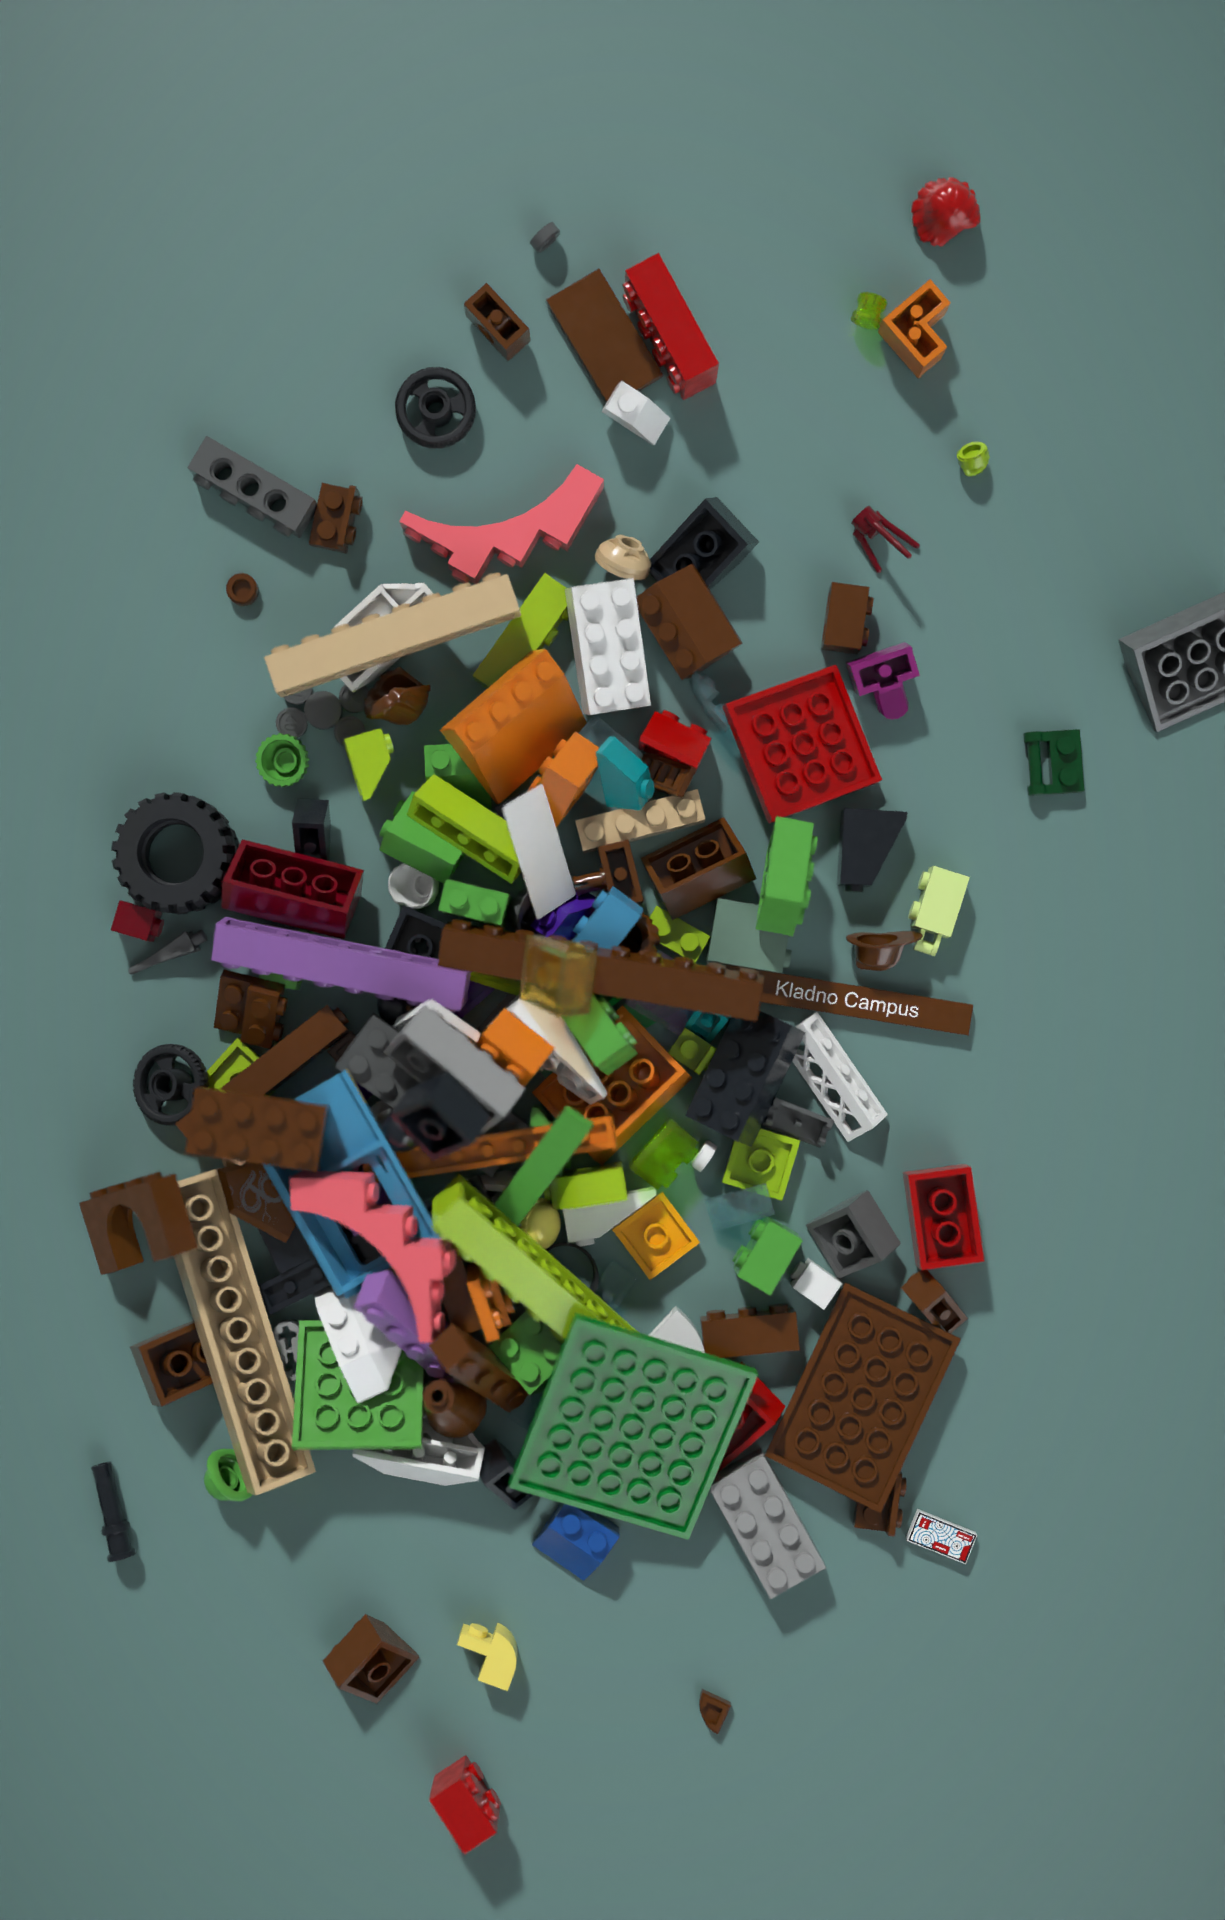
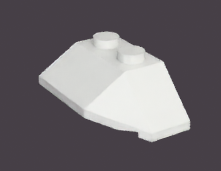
M425 583L380 584L335 627L343 624H349L350 627L361 624V620L364 617L372 614H380V617L392 613V608L401 604L409 603L410 606L422 603V598L434 593ZM400 658L341 677L340 679L352 692H355L380 677Z
M331 1285L313 1293L316 1308L331 1347L357 1403L359 1404L387 1391L402 1349L387 1339L382 1331L374 1324L369 1323L354 1308L359 1292L346 1299L343 1294L337 1296Z
M423 1410L422 1449H355L353 1457L383 1474L448 1486L479 1480L485 1448L478 1442L473 1433L462 1438H449L437 1433L428 1423L425 1411Z

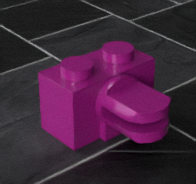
M904 642L845 662L856 694L862 696L873 692L879 712L888 719H899L905 715L909 704L903 681L920 676L911 645Z

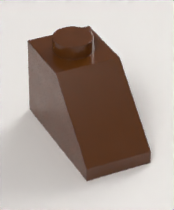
M920 1270L918 1273L913 1274L901 1287L928 1321L940 1329L952 1333L968 1319L928 1270Z

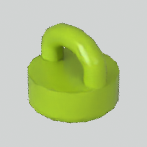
M982 442L968 443L957 453L959 465L966 476H975L981 473L988 465L990 458L987 445Z

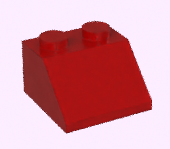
M663 710L662 714L655 711L639 739L638 749L691 766L697 771L712 739L706 736L708 731L695 724H691L688 727L679 723L680 718L669 711Z

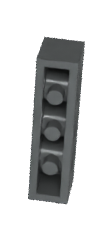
M207 435L187 467L193 474V481L206 490H209L212 486L221 492L219 496L234 506L238 502L248 508L246 512L261 522L264 518L275 523L273 528L286 537H290L292 533L300 538L316 512L317 502L314 498ZM223 469H232V474L228 479H218V475ZM249 485H259V490L255 495H245V490ZM285 500L286 506L283 510L279 512L272 511L271 508L275 501Z

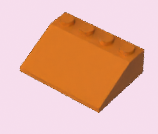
M547 649L530 651L442 727L440 731L494 802L500 804L533 775L548 756L551 758L554 756L552 754L562 739L568 741L575 731L580 733L588 724L565 674Z
M623 1005L616 1011L619 1018L615 1021L617 1024L622 1022L636 1039L637 1043L633 1045L638 1052L636 1056L607 1076L595 1066L583 1047L580 1046L608 1093L605 1098L590 1105L561 1085L557 1080L558 1075L554 1072L532 1092L556 1119L566 1105L587 1119L613 1115L618 1147L587 1152L601 1165L692 1079L682 1066Z

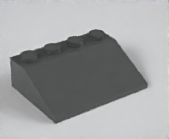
M1225 592L1118 639L1125 666L1154 731L1159 732L1225 702Z

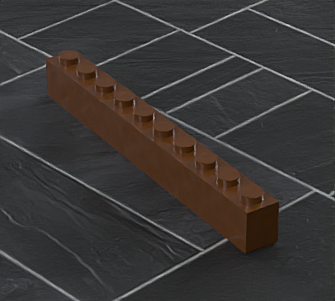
M453 919L452 922H447L442 929L438 966L757 1021L764 976L758 975V971L754 969L740 968L739 971L728 970L725 965L710 962L707 963V966L694 964V960L690 958L676 957L675 960L664 959L661 954L649 951L643 952V955L630 953V949L621 946H612L611 949L600 948L597 943L592 941H580L579 944L566 942L567 939L565 937L557 935L541 938L536 937L534 932L528 930H516V933L503 931V927L492 924L484 925V928L471 926L472 923L464 919Z

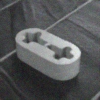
M286 1319L280 1322L273 1331L286 1377L289 1381L296 1380V1373H293L291 1368L286 1369L285 1366L290 1361L291 1352H293L294 1361L297 1362L299 1323L293 1319ZM285 1326H289L290 1331L296 1332V1335L291 1339L292 1347H288L287 1338H281L280 1333L285 1330Z

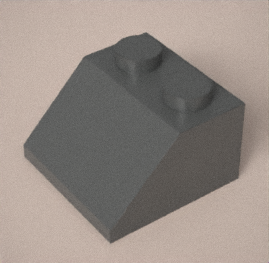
M868 1190L846 1199L806 1225L838 1279L883 1261L901 1244Z

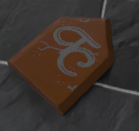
M246 1162L241 1166L233 1164L217 1169L229 1213L286 1243L296 1223L263 1165Z

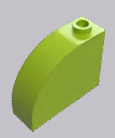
M622 1161L564 1171L563 1176L556 1175L544 1191L545 1199L552 1201L553 1209H574L628 1200Z

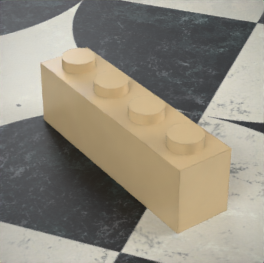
M696 789L685 792L682 798L672 795L649 801L641 810L618 809L575 820L583 854L597 851L599 846L628 839L629 842L702 824L705 822V816L699 792Z

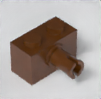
M629 839L598 847L602 867L599 868L600 871L573 876L574 885L588 883L587 885L575 887L577 896L605 889V892H609L614 886L635 903L641 904L644 901Z

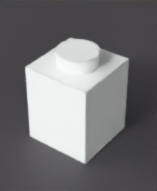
M809 1258L805 1263L800 1261L790 1275L793 1279L790 1283L791 1286L822 1309L826 1308L842 1285L839 1279Z

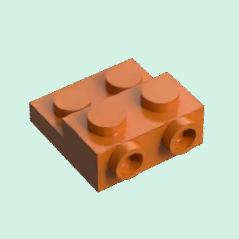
M473 1262L467 1265V1285L488 1343L500 1339L499 1328L511 1324V1313L515 1312L512 1299L508 1295H504L501 1284L497 1280L492 1282L486 1278L480 1270L481 1266Z

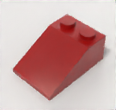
M758 1377L717 1473L775 1425L786 1407Z

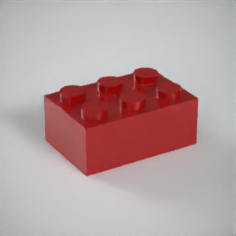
M958 1164L903 1172L916 1266L920 1270L984 1262L971 1166Z

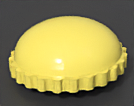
M541 1197L521 1221L520 1228L544 1249H547L556 1241L560 1232L561 1220L557 1209H553L550 1200L547 1201V1199Z

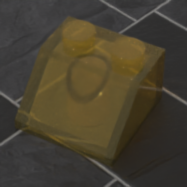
M526 935L519 998L558 1017L589 1014L597 963V950L575 941Z

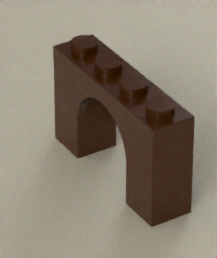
M161 1171L93 1191L89 1193L91 1199L79 1203L101 1275L144 1262L134 1230L133 1212L137 1215L143 1226L154 1262L198 1248L175 1173L162 1177Z

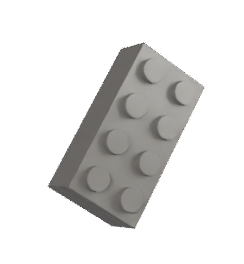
M426 1005L413 1016L383 1051L384 1054L419 1083L448 1071L490 1115L491 1118L481 1131V1135L505 1117L525 1090L513 1074L502 1070L494 1063L493 1058L488 1053L477 1049L469 1042L468 1037L463 1032L452 1028L444 1021L443 1016L438 1011L430 1009Z
M762 1448L732 1463L716 1474L710 1491L770 1599L826 1568L820 1552Z

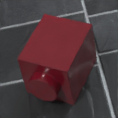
M119 900L111 931L154 942L155 937H159L163 930L164 919H161L163 912Z

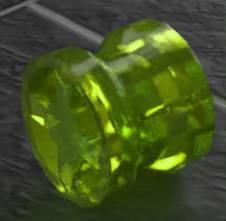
M859 293L857 297L858 308L852 313V322L862 328L879 329L882 322L881 314L886 311L888 305L887 300L874 293Z

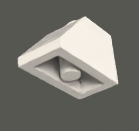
M623 381L617 384L601 411L653 446L670 420V417L648 397Z

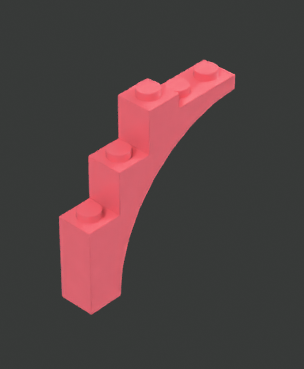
M576 464L564 483L545 501L522 515L500 523L477 527L450 526L428 521L406 510L399 522L402 529L405 530L403 534L417 543H420L421 540L432 545L430 549L443 558H447L448 555L451 556L448 566L453 571L452 577L462 583L470 581L478 584L495 553L498 554L497 559L511 568L514 565L523 568L540 536L544 538L543 543L557 551L562 548L568 551L604 489V479Z
M302 1170L290 1177L291 1210L316 1213L339 1221L361 1234L375 1246L395 1269L409 1295L416 1316L419 1342L432 1343L445 1329V1314L441 1313L444 1283L440 1280L445 1278L455 1267L456 1254L454 1250H451V1240L414 1238L417 1232V1218L413 1216V1206L376 1205L379 1198V1186L375 1183V1173Z

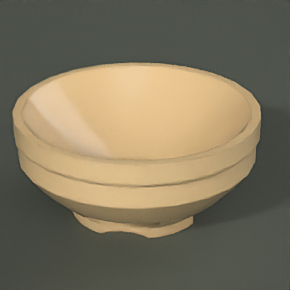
M617 535L615 538L602 542L595 554V560L601 567L614 575L626 579L643 580L648 577L651 567L649 556L644 550L645 548L642 547V543L633 537Z

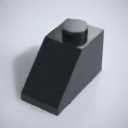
M297 799L292 820L295 853L329 861L331 831L329 800Z
M494 1438L483 1446L485 1451L479 1476L488 1489L515 1510L533 1495L509 1488V1479L517 1460L505 1446Z

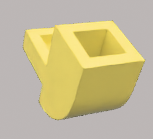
M498 1622L493 1634L488 1633V1629L482 1625L471 1623L469 1626L463 1624L457 1645L485 1655L478 1680L508 1691L516 1669L518 1656L517 1643L512 1633Z

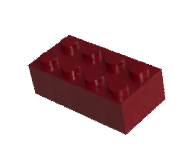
M242 839L222 882L221 908L345 939L361 898L364 870Z

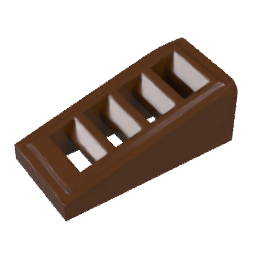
M649 752L644 753L641 759L649 767L655 791L680 798L684 796L696 769Z

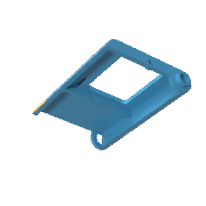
M348 1069L294 1099L329 1105L322 1158L318 1171L349 1172L364 1163L370 1164L393 1205L413 1206V1216L417 1218V1232L414 1238L442 1239L433 1230L431 1215L394 1150L386 1140L381 1127ZM262 1164L337 1296L343 1294L346 1299L361 1290L360 1284L364 1282L366 1275L381 1272L391 1267V1264L383 1255L369 1263L361 1262L338 1221L316 1213L291 1210L290 1177L302 1171L301 1169Z

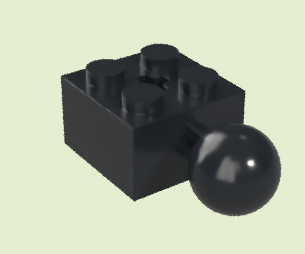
M403 906L385 949L417 955L418 950L414 946L416 942L422 943L425 939L427 940L426 946L429 947L428 953H422L421 956L439 959L442 929L446 924ZM395 997L393 1000L379 998L377 1000L379 1016L391 1025H394L397 1017L417 1007L408 1004L405 999Z
M446 1071L408 1089L385 1120L382 1131L394 1151L408 1152L419 1146L434 1161L474 1144L491 1117L459 1082Z

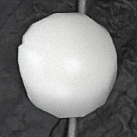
M403 863L395 867L388 878V890L396 904L408 906L412 909H422L435 901L439 893V881Z

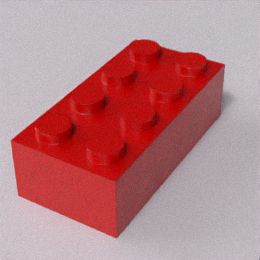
M659 252L625 270V283L622 284L625 294L622 295L624 303L630 313L635 311L640 321L637 322L643 338L645 340L650 338L654 346L652 353L657 364L660 367L664 365L668 371L667 381L673 393L679 392L684 401L716 384L719 362Z

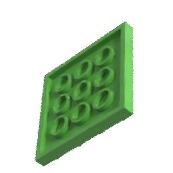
M299 1320L292 1435L293 1450L422 1449L425 1369L415 1360L409 1358L406 1352L402 1350L390 1380L389 1389L358 1404L339 1367L322 1321Z

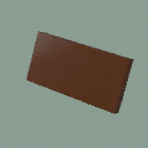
M600 269L595 270L546 299L547 306L606 403L617 384L621 381L637 391H641L663 377L661 370Z

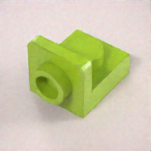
M684 1028L668 1053L700 1075L703 1070L706 1072L716 1048L687 1028Z

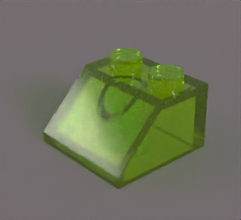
M669 1116L629 1162V1168L656 1190H659L662 1185L668 1188L679 1175L675 1172L682 1162L686 1165L689 1164L697 1155L699 1150L696 1146L699 1142Z

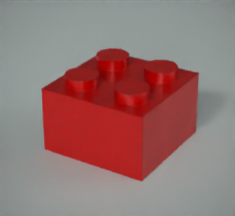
M466 1755L434 1775L429 1796V1802L464 1855L497 1833L501 1806L497 1793L492 1788L488 1790L483 1782L484 1776L476 1762L471 1763Z

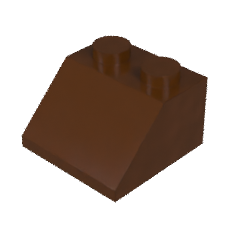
M365 1614L355 1623L347 1635L333 1647L332 1651L324 1658L323 1663L339 1689L377 1704L420 1657L388 1625Z

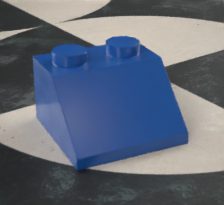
M560 1503L532 1545L584 1581L603 1562L619 1539V1527L601 1514Z

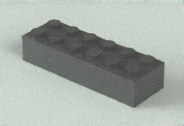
M373 1012L337 1061L336 1068L341 1072L348 1069L355 1082L392 1108H395L406 1091L420 1083L383 1053L400 1031ZM510 1109L504 1118L483 1134L528 1128L529 1125L525 1119ZM500 1165L479 1169L492 1177Z

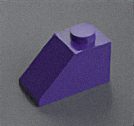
M591 893L580 896L575 894L574 897L542 918H535L530 926L545 938L549 935L565 937L568 942H571L577 935L573 929L583 916L589 919L595 911V908L591 905L596 897Z

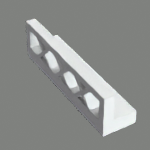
M815 1012L796 1026V1028L805 1032L802 1039L805 1049L804 1051L798 1049L792 1062L831 1119L834 1120L844 1138L849 1142L873 1129L888 1114L819 1013ZM810 1062L819 1064L823 1070L822 1077L814 1075L810 1069ZM828 1088L838 1092L841 1096L840 1103L831 1100L828 1095ZM846 1114L854 1116L860 1127L852 1130L845 1120Z

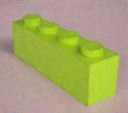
M546 573L543 574L519 608L521 616L510 621L474 672L473 678L476 682L488 689L530 651L540 650L545 644L548 647L552 645L560 632L556 628L563 619L569 620L565 586Z
M435 774L413 795L407 813L408 817L511 884L522 873L507 822L502 817L496 815Z

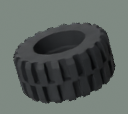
M174 792L173 794H155L154 799L145 798L138 802L140 807L136 810L129 809L124 815L127 818L124 825L118 824L115 832L119 833L117 842L112 841L111 849L116 852V859L112 860L113 869L119 871L120 876L117 879L121 886L129 890L128 895L134 900L143 903L142 905L145 907L174 914H188L191 911L198 912L204 910L205 906L209 903L214 904L221 899L219 895L222 893V882L238 847L235 845V840L237 839L235 831L229 827V821L223 814L217 811V808L195 796ZM176 824L185 825L192 828L200 836L204 848L203 860L198 871L189 880L182 883H168L154 874L149 860L150 847L154 838L164 828Z

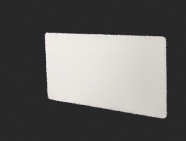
M542 784L503 807L537 919L553 911L576 894Z

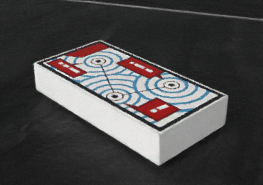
M917 1509L906 1539L909 1542L966 1564L977 1534L972 1530Z

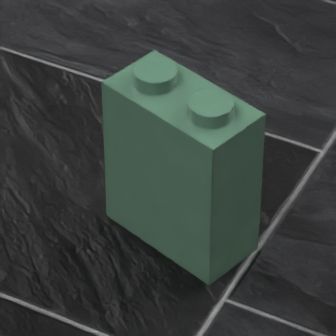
M718 898L716 900L706 961L781 974L783 968H789L792 950L786 948L788 937H794L795 930L793 936L757 930L755 927L759 905Z

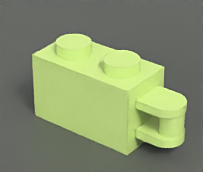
M936 866L930 867L928 872H922L918 883V889L922 890L918 902L913 901L908 915V919L912 920L910 927L918 929V932L923 935L921 940L914 942L913 950L935 956L941 938H950L952 936L970 877ZM925 932L935 935L933 942L923 940Z

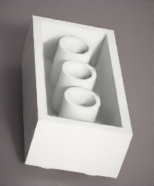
M634 578L566 588L565 595L582 713L593 715L651 706Z

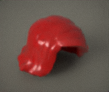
M949 177L948 180L938 178L937 181L926 183L925 188L917 191L918 199L914 200L911 205V212L913 214L912 224L914 227H917V234L920 236V240L924 243L930 242L932 246L938 245L942 247L962 230L974 228L980 223L979 204H977L974 190L969 189L967 182H960L953 177Z

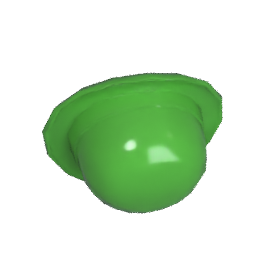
M218 1449L213 1451L207 1459V1470L204 1475V1484L207 1492L213 1498L221 1501L241 1502L250 1498L253 1494L246 1491L234 1450Z

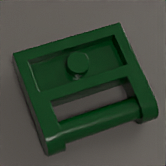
M1080 729L1023 733L1024 743H1027L1030 776V786H1027L1028 796L1082 793L1085 791ZM1047 742L1050 784H1043L1040 743Z

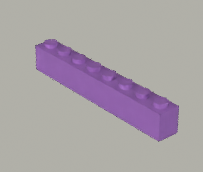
M224 917L216 923L211 960L221 962V966L225 968L237 969L241 966L251 968L253 973L260 975L281 974L284 979L289 981L311 980L314 981V985L319 987H332V985L345 987L344 990L349 993L361 994L365 991L375 993V996L379 999L393 1000L394 997L405 999L408 1004L413 1006H419L433 999L451 1013L456 1012V1010L461 1011L467 1002L471 972L438 966V959Z

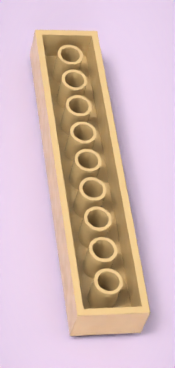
M213 1169L178 1181L198 1248L174 1256L246 1491L257 1496L312 1474L316 1470L309 1450H293L294 1399L238 1219L229 1213L217 1169Z

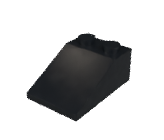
M718 497L705 498L650 558L651 567L649 573L658 582L686 566L694 564L707 587L711 590L751 552L759 541Z

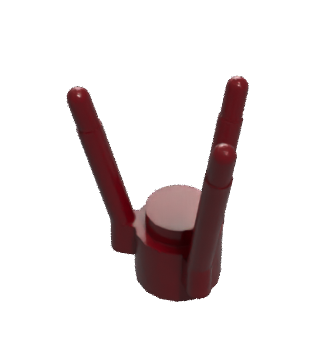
M870 506L864 508L851 522L856 528L853 536L860 542L877 573H880L882 568L865 538L866 536L872 539L880 533L907 559H910L912 554L885 528L914 548L918 549L920 547L917 541L885 519L878 511L875 512Z

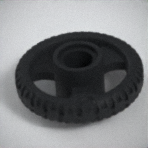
M427 367L411 374L403 382L397 393L395 413L400 428L411 441L422 447L440 449L454 445L467 435L474 423L476 402L471 387L461 375L443 367ZM440 379L447 381L457 387L460 392L457 396L449 398L442 389L429 388L428 380ZM409 395L419 398V409L423 421L417 427H413L407 417L406 405ZM439 402L444 405L439 413H430L428 411V407L432 403ZM452 413L463 415V419L456 429L446 435L436 436L435 428L448 424Z
M164 1044L151 1049L139 1061L137 1069H135V1079H133L135 1101L143 1114L155 1123L168 1126L176 1125L179 1120L192 1111L195 1088L200 1086L209 1087L207 1081L209 1080L208 1073L205 1071L206 1067L194 1051L178 1044ZM177 1056L185 1060L190 1066L195 1079L194 1083L187 1071L175 1069V1059ZM156 1062L160 1070L155 1071L151 1075L149 1080V1091L151 1094H148L147 1078L151 1067ZM170 1079L172 1080L173 1084L172 1090H170L169 1088ZM182 1099L188 1101L189 1105L177 1114L170 1115L162 1112V1105L165 1101Z

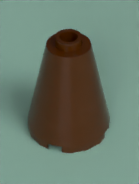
M452 1375L444 1376L430 1383L423 1393L427 1421L437 1433L445 1437L462 1438L473 1433L487 1412V1398Z

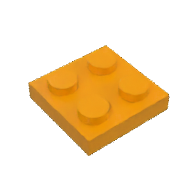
M663 1191L612 1228L613 1232L649 1280L653 1279L700 1243L699 1239Z

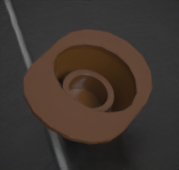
M916 931L861 932L849 934L846 936V940L854 944L858 968L884 971L894 967L899 962L904 945L921 940L923 935Z

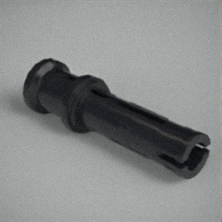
M108 1461L100 1463L98 1466L94 1465L91 1469L104 1520L101 1533L103 1536H106L109 1549L107 1560L108 1562H115L134 1556L136 1550L131 1547L128 1534L130 1523L127 1522V1519L123 1518L112 1462Z

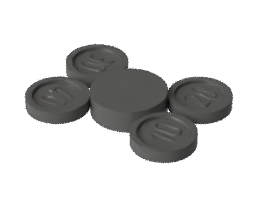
M345 684L339 692L338 699L328 691H318L312 694L313 689L309 688L284 697L287 702L294 705L305 703L304 713L297 708L290 707L282 710L276 718V728L279 733L284 735L290 734L297 738L306 732L308 722L313 727L321 730L334 727L336 740L344 746V739L366 733L362 721L357 717L345 716L341 718L342 707L350 713L364 711V698L367 697L369 690L366 686H363L352 692Z

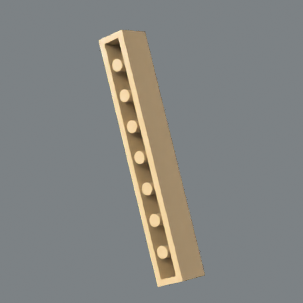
M499 572L492 573L483 577V582L472 586L470 583L457 585L452 588V593L440 596V593L428 595L422 598V603L414 606H410L409 603L401 604L392 608V613L381 617L380 614L366 616L361 620V624L352 627L349 624H343L331 630L332 633L323 637H320L319 634L310 635L301 640L302 644L293 647L281 645L273 648L271 654L264 656L276 693L283 698L520 617L521 612L508 574L501 576Z

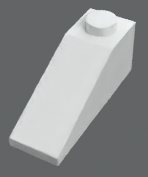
M655 1186L627 1191L628 1200L583 1208L563 1209L568 1243L576 1242V1245L580 1247L594 1244V1238H600L657 1195Z

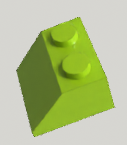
M381 728L346 738L343 741L362 802L369 800L391 759L389 754L394 752L389 733L383 735Z

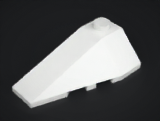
M534 984L520 992L505 1008L555 1047L540 1067V1070L546 1069L557 1074V1080L561 1085L590 1105L605 1098L608 1094L575 1036L560 1016L559 1009L550 1000L549 995ZM496 1017L486 1026L487 1028L496 1019Z

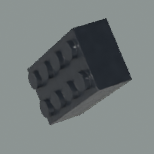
M760 1010L758 1011L757 1021L732 1017L685 1116L737 1142L752 1147L805 1032Z

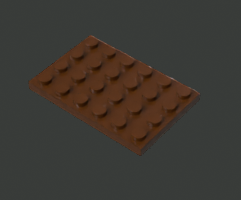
M844 1283L765 1456L881 1514L961 1338L852 1285Z

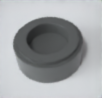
M553 222L548 223L531 239V246L536 252L544 251L558 238L560 230Z

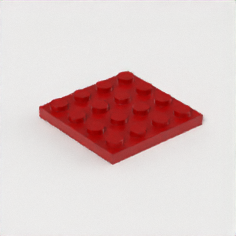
M836 664L722 706L768 824L775 822L776 816L786 818L882 781Z

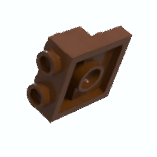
M224 969L220 975L214 1028L241 1034L240 1042L271 1049L275 1041L280 1042L284 1030V1024L280 1023V1017L284 1016L288 1004V998L283 997L285 984Z

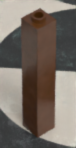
M326 1005L220 1089L268 1096L350 1032L345 1026L349 1020L338 1007L332 1010L330 1006ZM191 1112L176 1123V1126L186 1138H188Z

